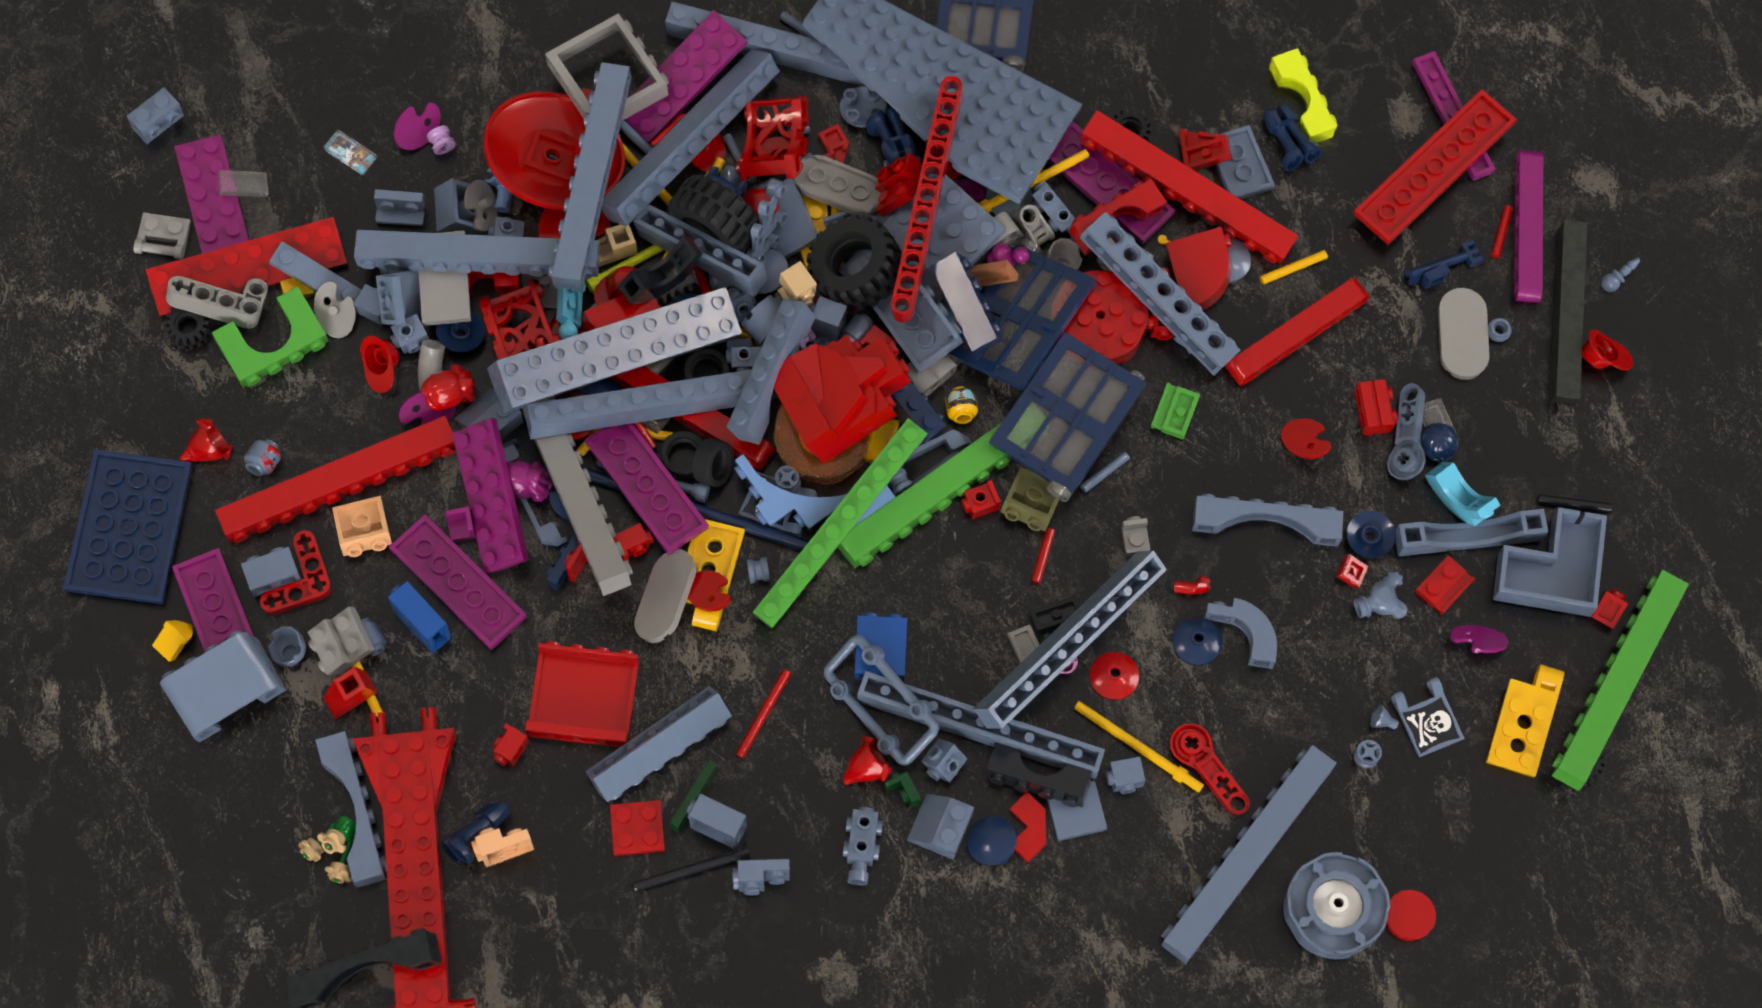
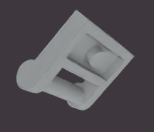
M143 212L137 239L134 242V253L143 254V252L174 256V259H183L191 229V220ZM150 239L177 243V245L173 247L146 243V240Z

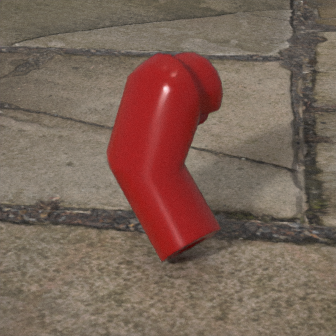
M1200 576L1197 578V582L1176 580L1174 592L1182 594L1207 593L1211 588L1209 586L1210 579Z

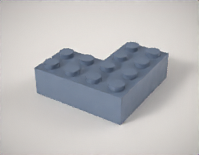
M1558 507L1551 520L1548 552L1504 545L1498 554L1493 600L1591 617L1598 606L1607 516L1585 512L1578 521V524H1574L1580 516V511Z

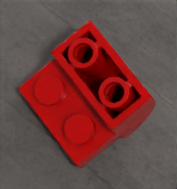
M908 153L902 158H897L891 165L881 168L877 174L878 180L875 189L881 194L878 198L879 204L876 212L882 217L913 200L922 169L921 162L913 154Z

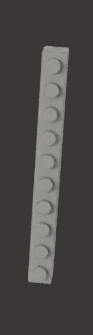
M525 407V408H522V412H523L524 418H525V420H526V407ZM571 433L534 439L602 595L605 596L631 586L629 575L633 574L628 560H622L621 556L624 555L622 546L619 541L614 542L613 537H616L611 522L606 524L604 520L608 518L603 504L598 506L596 502L600 499L595 486L590 487L588 484L591 482V478L587 469H582L580 466L583 464L579 451H573L572 447L575 446Z

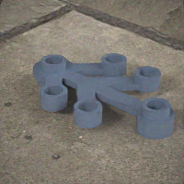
M775 179L769 181L766 195L768 198H771V201L761 200L759 203V224L754 223L751 228L752 247L746 253V255L763 264L767 251L770 248L777 249L780 243V236L770 233L777 225L783 227L787 220V213L777 211L773 217L778 199L784 198L787 190L786 185L782 181Z

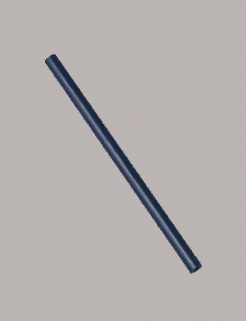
M587 468L591 482L620 491L608 474ZM692 502L706 520L743 528L746 533L801 551L810 541Z

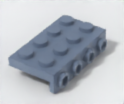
M905 283L904 285H902V287L905 289H909L913 286V284L911 283ZM922 284L920 285L913 318L906 323L896 321L892 315L891 300L894 290L891 289L888 292L889 296L885 300L882 298L877 301V305L873 306V309L920 373L963 343L959 336L962 333L961 329L955 321L949 323L946 318L949 313L941 302L936 305L932 298L936 295L928 284L924 287ZM901 305L897 309L899 311H905L909 307L906 305Z

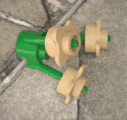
M341 816L336 824L332 823L325 833H319L317 841L309 837L306 841L303 840L299 843L301 854L309 861L317 862L321 859L320 855L324 851L328 854L333 852L343 853L340 862H332L330 867L325 868L329 879L335 883L352 881V878L349 877V866L345 863L354 841L356 823L348 817Z

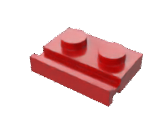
M1448 555L1421 583L1415 592L1443 615L1474 582L1475 578L1466 573L1467 571Z

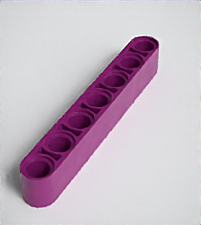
M1518 150L1515 167L1514 299L1515 301L1540 303L1543 289V152Z

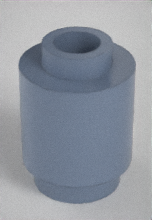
M855 314L842 330L840 339L848 334L853 341L858 340L860 342L873 327L872 319L865 314Z
M364 618L361 621L375 649L370 654L372 656L379 655L385 650L384 646L387 644V641L376 622L371 621L370 618Z

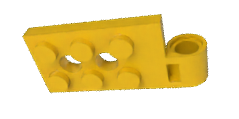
M705 519L709 529L691 540L687 553L693 557V562L696 563V573L700 572L705 565H712L716 569L715 572L726 577L728 584L720 588L718 592L728 594L745 535V529ZM712 542H718L722 545V549L717 553H712L708 550V546ZM695 608L692 626L717 632L723 609L708 612Z
M1539 664L1532 685L1514 679L1509 680L1486 763L1530 777H1536L1563 682L1564 671ZM1525 715L1530 719L1531 725L1529 728L1523 729L1518 725L1517 720L1519 716ZM1513 739H1519L1523 742L1524 749L1522 752L1517 753L1512 750L1511 741Z

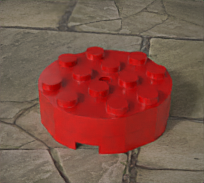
M1103 270L1084 272L1094 277L1097 283L1057 342L1066 332L1117 365L1120 363L1123 365L1136 354L1144 338L1149 318L1148 308L1114 273ZM1067 281L1062 286L1052 308L1051 321L1054 320L1078 284ZM1069 349L1064 354V357L1081 366L1086 361ZM1092 363L1088 366L1091 369L1101 370Z

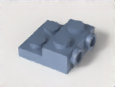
M789 859L738 861V868H733L734 889H739V892H744V895H758L759 891H764V881H769V884L779 885L784 884L785 880H790Z

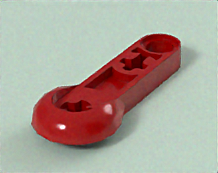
M1194 723L1179 726L1172 733L1170 739L1171 751L1174 757L1197 771L1229 814L1233 816L1243 815L1249 808V799L1215 755L1212 739L1208 731ZM1188 738L1190 741L1196 740L1195 747L1197 749L1187 748L1185 745L1188 741H1185V739ZM1218 778L1221 781L1225 779L1228 782L1226 784V788L1229 792L1232 789L1236 791L1232 793L1227 799H1225L1224 797L1227 794V791L1223 787L1218 788L1216 786L1218 783ZM1235 797L1241 798L1244 802V808L1240 811L1234 810L1231 806V799Z

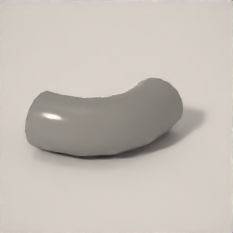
M426 339L421 343L418 359L419 391H422V384L431 374L442 371L445 346L439 341Z

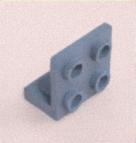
M407 270L376 276L381 324H405V317L409 318L417 314L418 318H421L419 271Z

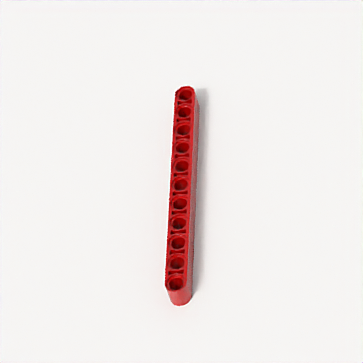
M947 76L941 82L891 300L892 315L900 323H906L913 318L963 99L962 82L956 76ZM951 88L957 90L953 93L947 92V90ZM944 110L952 111L950 114L942 113ZM940 131L947 132V134L943 136H940L937 133ZM936 152L943 154L940 157L932 156ZM930 174L937 175L934 179H930L927 176ZM924 196H932V197H933V198H932L931 200H929V201H926V200H923V199H922ZM921 217L928 219L926 222L917 221ZM916 239L923 240L921 244L912 243ZM910 261L918 262L916 266L907 265ZM905 283L913 284L909 289L902 287ZM901 305H906L909 307L905 311H899L897 309Z
M555 315L549 325L553 335L558 334L559 336L558 331L561 323L556 320ZM581 327L577 329L578 334L585 332V330ZM645 366L608 377V379L615 381L625 389L670 382ZM717 410L672 417L706 439L713 438L729 443L733 448L734 456L738 458L744 455L751 466L758 470L763 469L775 451L773 445L763 438L760 445L739 440L727 428L730 418Z

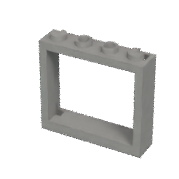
M619 13L545 53L548 67L583 119L586 112L590 113L591 106H589V101L562 62L618 31L654 81V84L627 98L622 121L668 96L667 85L669 81L663 72H658L653 56L651 54L647 56L642 40L639 37H634L628 20L623 21Z

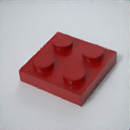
M661 800L610 805L614 856L665 852Z

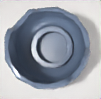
M282 626L271 633L272 642L268 645V651L273 662L281 667H291L303 659L306 653V643L304 637L291 626Z

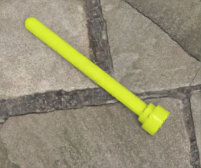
M653 245L603 273H598V277L586 279V286L594 294L595 288L600 281L615 269L622 266L634 267L662 252L664 249Z

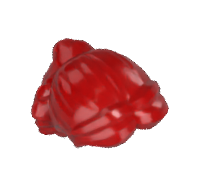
M457 364L451 365L450 370L431 374L421 386V390L426 396L427 406L435 411H443L447 408L455 407L461 402H474L477 392L471 372L464 370Z

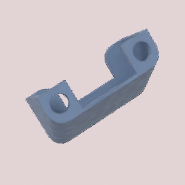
M241 631L231 633L227 640L221 644H214L208 647L206 653L201 656L188 659L184 666L178 670H171L165 673L160 681L164 692L193 738L198 742H202L222 730L216 723L252 701L258 699L266 703L286 691L261 642L248 632Z

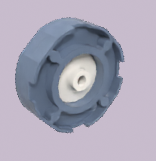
M1341 852L1325 853L1302 865L1290 881L1284 896V917L1298 943L1309 952L1328 959L1350 958L1371 946L1384 930L1390 909L1389 893L1375 868L1365 860L1343 855Z

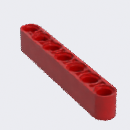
M1356 278L1348 280L1235 356L1226 364L1225 368L1239 386L1248 383L1362 306L1370 298V295Z

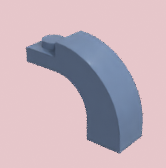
M1238 598L1233 599L1231 607L1219 601L1207 604L1204 619L1235 625L1245 633L1250 645L1248 665L1273 668L1277 656L1276 634L1271 622L1261 610L1253 604Z

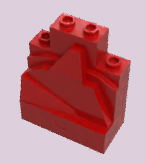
M847 334L837 342L832 341L824 347L815 343L785 359L775 381L774 390L805 445L823 464L829 462L898 416L893 408L896 406V403L891 395L912 381L907 374L910 369L903 359H898L897 355L900 352L893 341L888 343L881 336L863 348L858 340L853 341Z

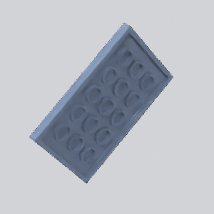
M930 174L928 176V178L934 179L937 177L936 174ZM946 174L921 281L923 287L928 284L936 295L932 298L936 304L945 295L931 265L957 252L962 256H966L971 266H973L1006 231L996 219ZM916 193L913 200L899 207L883 223V226L890 232L902 252ZM924 196L922 199H923V200H926V201H929V200H931L933 197H932V196ZM921 217L917 221L926 222L928 219ZM921 239L912 241L913 244H921L923 242ZM858 250L839 272L844 277L860 272L868 264L872 250ZM916 261L907 263L908 266H916L918 264Z

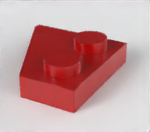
M1179 129L1184 164L1194 171L1232 160L1229 138L1226 135H1210L1207 132L1201 131L1194 133L1188 132L1186 129Z

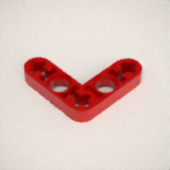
M299 531L293 538V545L305 579L263 593L260 598V606L267 615H277L322 600L331 593V583L317 541L310 531ZM303 538H306L309 541L308 546L311 551L310 553L306 554V551L303 545L301 544ZM310 559H316L319 561V566L317 569L310 571L305 567L306 562ZM318 576L321 584L325 585L322 588L323 591L318 592L317 589H314L317 587L314 577ZM294 589L302 591V597L297 601L289 599V593ZM283 593H284V598H285L287 604H284V603H283V601L281 600L282 598H281L280 594H283ZM273 598L274 601H277L274 608L266 605L269 603L268 599Z

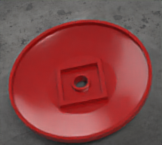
M530 92L507 100L493 112L487 122L483 136L484 155L491 172L507 190L522 200L543 208L564 210L566 197L570 198L571 194L569 190L570 178L575 176L576 169H574L575 156L580 155L581 148H579L580 135L585 134L586 130L584 119L566 94ZM619 135L604 197L619 183L625 167V150ZM547 155H555L558 159L551 160L547 157Z

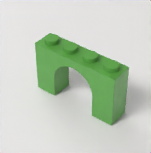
M299 287L277 297L278 304L291 325L290 338L279 350L270 353L253 350L243 339L234 321L212 332L214 340L242 388L256 385L261 381L260 378L267 374L274 375L282 370V366L290 362L293 364L303 359L304 354L310 351H319L328 342L326 333Z

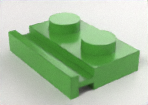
M1167 382L1150 428L1159 429L1163 433L1184 440L1200 394L1179 386H1172L1171 383Z

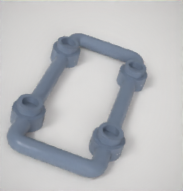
M854 635L824 668V676L831 685V694L837 700H844L878 739L877 747L882 754L891 755L901 765H909L939 732V724L931 715V704L927 700L917 699L885 662L884 651L880 646L871 645L861 635ZM857 645L863 650L862 658L867 665H876L908 702L912 718L923 720L929 727L928 731L905 755L899 750V739L895 735H887L852 695L853 687L851 683L847 680H839L834 674V670Z

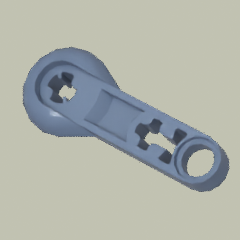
M1415 383L1407 384L1401 390L1395 438L1396 445L1387 461L1390 475L1398 480L1415 478L1423 470L1426 462L1425 452L1420 443L1425 393ZM1412 391L1418 392L1416 398L1408 400V395Z

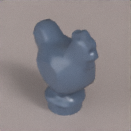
M1389 572L1388 576L1371 587L1368 598L1361 595L1359 598L1354 599L1357 615L1360 618L1370 617L1373 611L1380 615H1392L1396 619L1405 617L1408 611L1407 606L1397 598L1394 590L1397 586L1403 584V577L1398 572Z

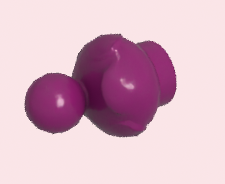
M1003 242L995 245L992 252L987 254L988 263L1008 260L1013 267H1015L1016 262L1025 264L1029 258V252L1026 248L1018 247L1013 252Z

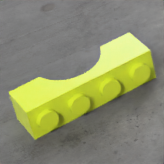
M1298 48L1272 57L1269 69L1278 87L1295 90L1306 102L1307 111L1301 116L1298 124L1300 129L1308 139L1316 143L1332 138L1337 122L1334 115H1330L1327 109L1325 96L1323 94L1320 95L1318 91L1317 80L1308 70L1306 57L1304 55L1301 56Z

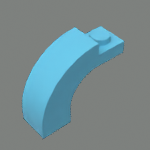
M1442 462L1424 475L1444 505L1467 524L1476 526L1481 521L1491 517L1494 514V510L1500 506L1496 497L1482 496L1475 492L1463 479L1453 462Z

